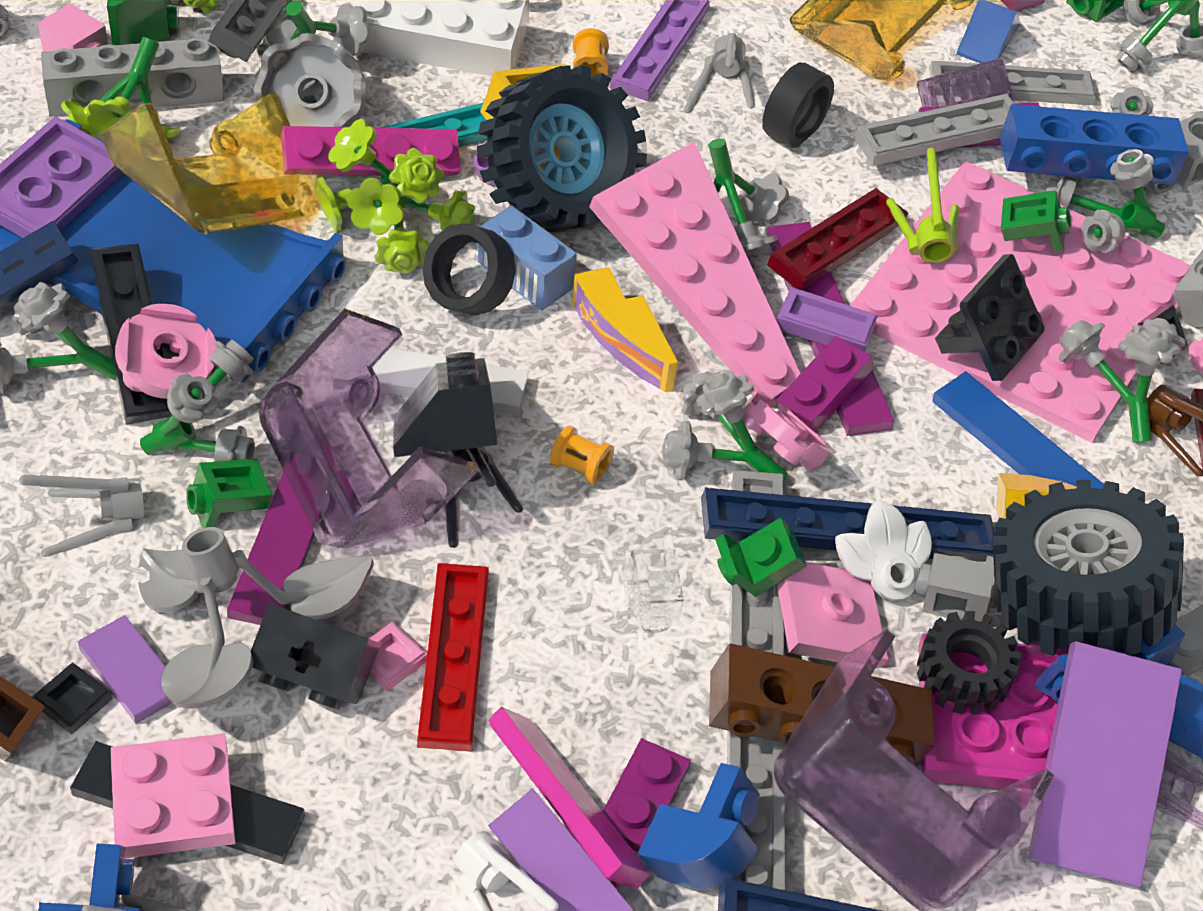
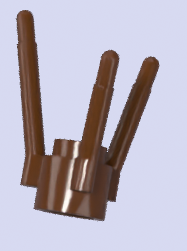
M1160 385L1147 398L1149 419L1152 421L1150 425L1151 432L1159 437L1196 476L1202 477L1203 470L1169 431L1172 429L1177 432L1182 431L1189 424L1192 417L1203 421V405L1194 402L1181 393L1179 394L1166 385Z

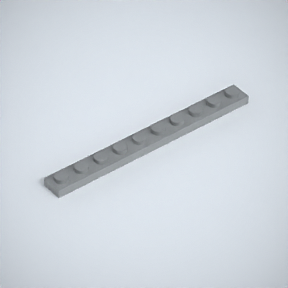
M734 470L731 490L783 495V474ZM730 584L729 643L784 655V622L777 584L756 597L739 585L732 586ZM727 731V764L741 767L760 793L756 817L751 824L747 825L745 830L759 850L750 865L734 880L785 890L784 745L780 742L753 736L738 737Z

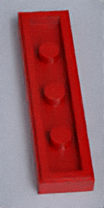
M438 563L417 748L472 752L489 567Z

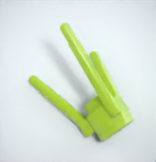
M930 147L927 149V166L932 216H928L920 222L915 234L895 200L888 198L886 203L907 239L909 253H919L922 260L929 263H940L948 260L959 250L957 243L959 206L956 204L951 206L949 221H945L942 215L936 151Z

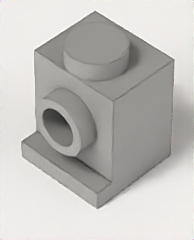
M934 553L932 565L921 564L915 592L925 595L922 612L947 618L948 613L957 611L960 620H962L965 611H975V620L981 622L984 614L987 612L994 579L993 557L987 556L985 563H981L960 556Z

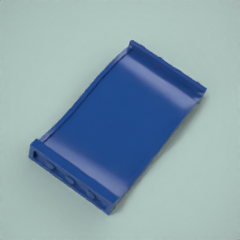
M69 119L65 120V122L83 131L82 125ZM96 138L128 156L129 169L61 231L79 262L45 282L52 286L62 284L65 287V291L71 296L102 314L90 259V249L139 243L152 305L172 304L188 309L197 316L196 322L202 325L206 332L208 328L211 330L216 341H220L226 346L232 339L254 358L248 366L253 371L261 372L268 364L271 350L280 340L286 342L291 338L297 325V319L305 310L311 312L317 307L322 296V290L330 281L336 283L342 277L347 263L343 253V236L334 233L327 241L273 224L238 207L196 180L153 157L115 142ZM0 225V251L21 240L22 237ZM161 343L162 347L170 350V344ZM246 375L240 382L244 383L250 375Z

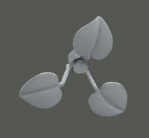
M205 527L194 531L183 541L182 549L159 551L143 548L139 567L149 571V580L144 583L138 582V586L145 604L151 610L157 612L177 611L191 604L198 593H204L214 636L212 646L196 645L190 647L169 661L161 678V686L165 696L177 708L192 709L206 707L234 694L242 687L251 674L253 657L249 647L244 643L224 645L225 637L215 593L223 592L234 585L237 579L238 568L247 573L280 604L291 603L293 612L320 620L342 613L358 599L374 566L372 555L322 561L302 567L285 579L283 583L285 591H281L247 560L243 550L232 552L224 532L217 527Z

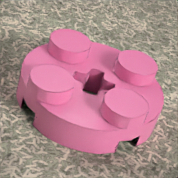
M153 304L142 308L140 314L133 316L130 320L128 318L123 323L117 338L115 357L117 365L123 373V382L133 391L167 399V393L173 387L171 383L178 375L188 373L192 377L202 376L208 379L215 366L208 357L217 348L214 344L216 340L209 328L206 332L203 326L196 322L197 316L183 307L172 304ZM161 343L170 344V350L174 353H179V357L165 359L158 355L155 350H159Z
M756 391L744 406L745 416L742 418L744 423L756 433L762 435L765 432L778 441L773 448L793 465L797 466L800 463L810 471H814L816 467L820 468L832 454V449L825 447L827 443L791 411L788 410L786 413L779 409L776 412L772 407L777 401L760 391Z

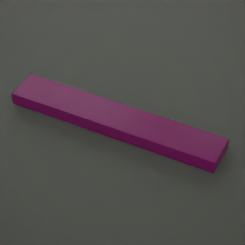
M810 222L769 226L766 236L776 235L778 238L777 241L769 243L772 252H775L811 229ZM831 272L803 290L845 304ZM784 280L789 292L790 288L793 286L789 284L786 280ZM808 339L816 357L826 345ZM873 369L836 409L847 436L892 430L894 424L893 416Z

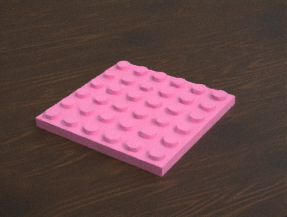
M965 161L940 192L942 215L945 221H949L951 206L953 204L959 206L958 252L946 261L929 263L922 260L919 253H909L908 242L904 237L850 306L878 315L873 331L874 335L956 376L967 371L996 396L1093 443L1122 396L1097 367L1092 369L1084 359H1071L1060 362L1058 357L1064 349L1058 339L1063 336V332L1073 323H1077L1080 320L1087 321L1091 325L1103 323L1106 327L1103 328L1100 334L1101 340L1098 347L1107 356L1104 361L1128 388L1137 374L1135 371L1137 361L1126 358L1125 352L1118 348L1119 342L1126 339V334L1132 332L1133 326L1138 325L1137 323L1159 307L1174 305L1177 312L1179 305L1174 300V290L1191 265L1127 235L1124 236L1123 241L1112 252L1106 254L1101 251L1093 252L1084 243L1082 225L1086 216L1069 209L1072 231L1069 234H1065L1064 251L1054 252L1049 235L1004 241L1001 232L1003 198L1034 194V192ZM931 204L912 227L915 234L920 222L924 218L932 216ZM1013 254L1020 271L1025 277L1026 285L1037 311L1042 317L1045 330L1002 381H992L979 352L941 354L935 337L949 323V318L960 311V302L1001 256Z

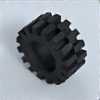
M956 611L948 613L946 621L940 617L934 622L932 629L929 628L918 657L917 666L920 667L917 676L919 681L926 680L924 688L932 690V694L936 691L939 693L936 703L944 708L949 700L955 703L952 712L962 714L966 705L970 706L971 715L981 714L983 706L990 712L996 709L999 701L1003 703L1007 698L1020 668L1018 665L1021 661V651H1015L1018 642L1014 636L1004 639L1008 630L1006 626L1002 623L995 629L990 626L993 617L984 614L980 622L975 620V611H965L963 619L960 620ZM954 652L972 654L984 662L988 671L985 673L964 671L950 660L949 654Z

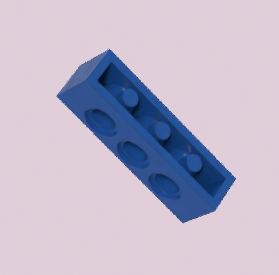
M1011 104L1000 135L1006 170L1010 172L1117 180L1115 175L1110 173L1112 164L1117 161V157L1121 153L1137 149L1141 150L1143 154H1149L1154 158L1155 163L1152 165L1153 178L1149 183L1175 185L1189 153L1179 118Z

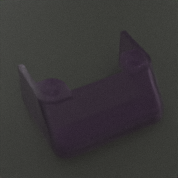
M346 308L339 313L267 392L262 400L259 411L261 426L316 538L323 545L340 549H347L426 524L479 471L474 462L419 447L391 476L363 420L375 408L380 397V382L372 367L403 334L399 327Z
M886 629L841 657L778 755L774 764V777L778 788L788 799L919 911H940L954 905L1020 842L1055 775L1046 768L1003 789L977 798L969 811L963 808L885 740L894 725L896 709L888 691L873 679L871 675L895 638V635Z

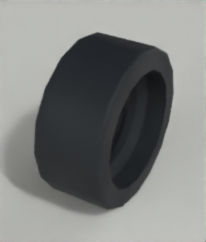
M798 62L790 67L779 79L766 103L762 117V129L764 132L790 148L799 147L818 130L825 119L834 95V81L832 77L807 63Z
M465 223L449 226L434 237L426 250L422 267L424 285L435 302L445 309L471 315L491 312L503 303L512 289L516 272L514 254L504 238L492 230ZM470 242L478 243L483 246L487 253L488 269L486 279L479 290L471 296H460L455 292L451 282L450 272L453 260L459 250Z

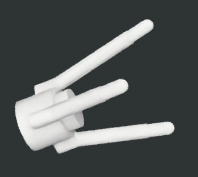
M481 831L474 834L458 849L454 857V864L463 875L458 879L456 885L468 896L475 911H490L480 892L481 889L485 888L490 893L502 888L509 879L547 910L556 911L558 909L557 901L531 880L508 850L501 846L488 832Z

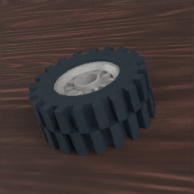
M1076 480L1075 489L1066 490L1063 482L1050 484L1049 494L1045 496L1035 489L1024 495L1025 507L1014 501L1006 508V519L999 517L995 525V536H993L995 604L997 613L1002 612V623L1009 631L1017 628L1018 640L1027 646L1038 639L1040 640L1041 652L1055 656L1059 648L1066 649L1069 652L1071 643L1080 642L1111 651L1123 648L1127 655H1133L1141 652V639H1145L1154 645L1163 638V627L1170 630L1173 628L1177 621V611H1181L1184 537L1183 532L1179 533V521L1175 515L1166 516V505L1158 499L1146 504L1145 492L1134 487L1127 494L1119 492V483L1105 481L1103 489L1091 488V480Z

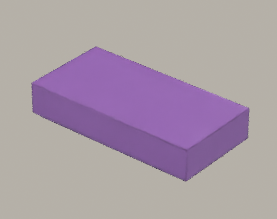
M791 287L776 321L781 331L827 345L837 336L865 352L875 329L878 315Z
M125 615L77 641L81 653L135 724L172 703L165 696L161 686V678L165 669L164 664Z

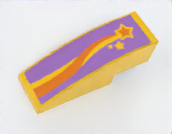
M610 267L575 274L572 304L583 324L595 339L618 362L644 381L664 392L674 390L678 361L644 296L625 299Z

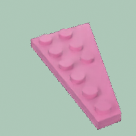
M695 142L688 144L593 196L589 206L590 209L736 377L747 375L748 383H751L754 387L751 395L753 396L756 391H760L776 401L801 373Z

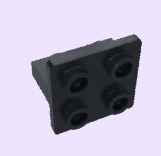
M1013 254L1002 255L959 304L960 311L949 318V323L935 337V341L941 354L979 352L992 381H1002L1045 330L1042 317L1037 311L1026 285L1025 277L1020 271Z

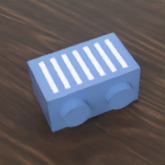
M511 205L479 226L496 232L507 241L514 254L516 268L512 289L541 311L573 289L577 253ZM478 244V263L488 269L487 253L483 246Z

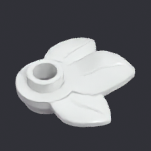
M875 500L872 503L867 515L864 534L845 533L835 537L838 555L850 575L870 581L877 594L891 601L905 599L914 593L917 588L919 568L922 563L928 560L932 548L931 535L924 521L906 525L905 519L899 510L882 500ZM892 566L898 567L901 572L902 580L900 583L895 582L891 577Z

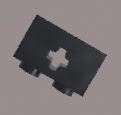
M268 603L251 648L253 657L252 668L262 671L259 682L287 692L290 691L292 683L302 685L311 689L308 697L309 700L339 710L342 700L353 704L358 703L381 643ZM305 652L315 653L317 656L322 657L319 667L310 666L302 662Z

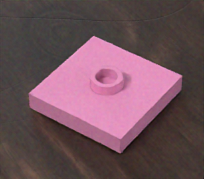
M805 561L806 567L777 583L789 653L867 668H882L889 660L875 593L870 581L853 577L845 569Z

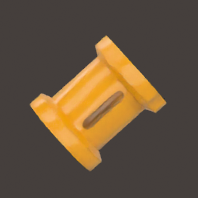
M594 28L579 31L574 36L572 42L573 51L576 54L573 68L585 66L592 68L591 76L599 73H604L608 76L609 62L605 57L609 50L607 35L601 30Z
M568 425L558 435L552 447L550 464L557 468L564 465L585 475L588 483L596 485L611 464L614 446L607 442L601 445L579 435L577 428ZM576 452H579V453H581V454L587 456L588 458H585V457H583V456L577 454Z

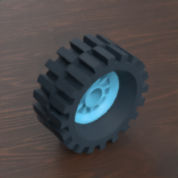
M570 65L559 66L516 81L517 83L505 87L499 92L502 98L491 101L485 111L494 118L481 122L478 134L488 137L487 143L477 146V159L487 158L489 168L481 170L480 174L483 183L494 181L497 189L489 195L495 204L508 202L510 204L509 207L512 205L547 232H558L598 224L601 220L589 207L593 196L634 175L635 168L646 166L647 154L638 153L637 144L646 142L645 130L635 131L632 121L640 118L636 106L625 109L622 102L629 95L623 88L618 87L609 90L608 86L612 79L604 73L591 76L592 68L578 66L571 69ZM554 144L559 149V159L555 155Z

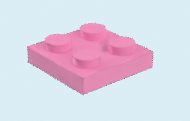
M226 733L111 747L114 840L116 845L126 847L124 858L235 844Z

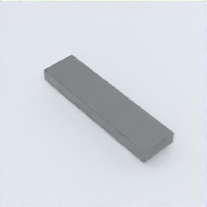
M931 61L929 67L933 95L989 98L1008 94L1011 100L1078 105H1094L1096 100L1091 72L1085 70Z
M1008 94L864 124L856 127L854 138L870 165H881L926 155L927 149L930 147L939 152L1000 138L1010 105L1014 103Z

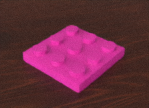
M922 633L918 645L919 654L922 649L925 637L927 635L926 633ZM1017 644L1015 651H1021V661L1018 665L1020 668L1007 698L1003 703L999 701L996 709L990 712L983 706L981 714L971 715L970 706L965 705L962 714L952 712L955 703L948 700L943 708L936 703L939 693L937 691L933 693L935 746L921 761L922 780L1040 793L1058 703L1049 695L1034 688L1045 670L1060 655L1068 654V650L1059 648L1055 656L1042 653L1040 646ZM965 652L949 654L950 660L964 671L970 673H985L988 671L984 662L972 654ZM926 680L919 681V687L924 688Z

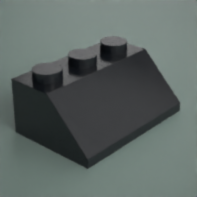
M461 352L445 356L446 362L435 364L394 416V457L497 445L491 385L485 358L475 359V353Z

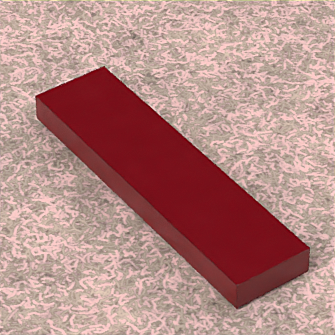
M877 188L871 190L771 253L767 266L794 288L803 291L898 227L886 203L889 197ZM898 205V207H900L901 211L903 212L905 218H907L909 213L900 205Z

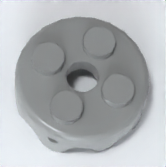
M305 33L289 42L271 45L264 51L261 57V69L254 85V95L263 113L264 123L273 132L281 136V130L284 126L350 127L354 121L360 119L366 103L367 89L365 76L357 60L339 43L322 36ZM313 80L320 81L324 89L322 98L313 104L306 103L302 95L304 86Z

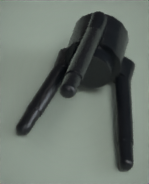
M485 447L444 451L447 459L439 464V468L444 479L446 529L449 547L456 548L458 546L456 477L465 482H474L483 478L488 487L496 485L515 512L521 513L523 511L522 505L497 469L492 455L486 452Z

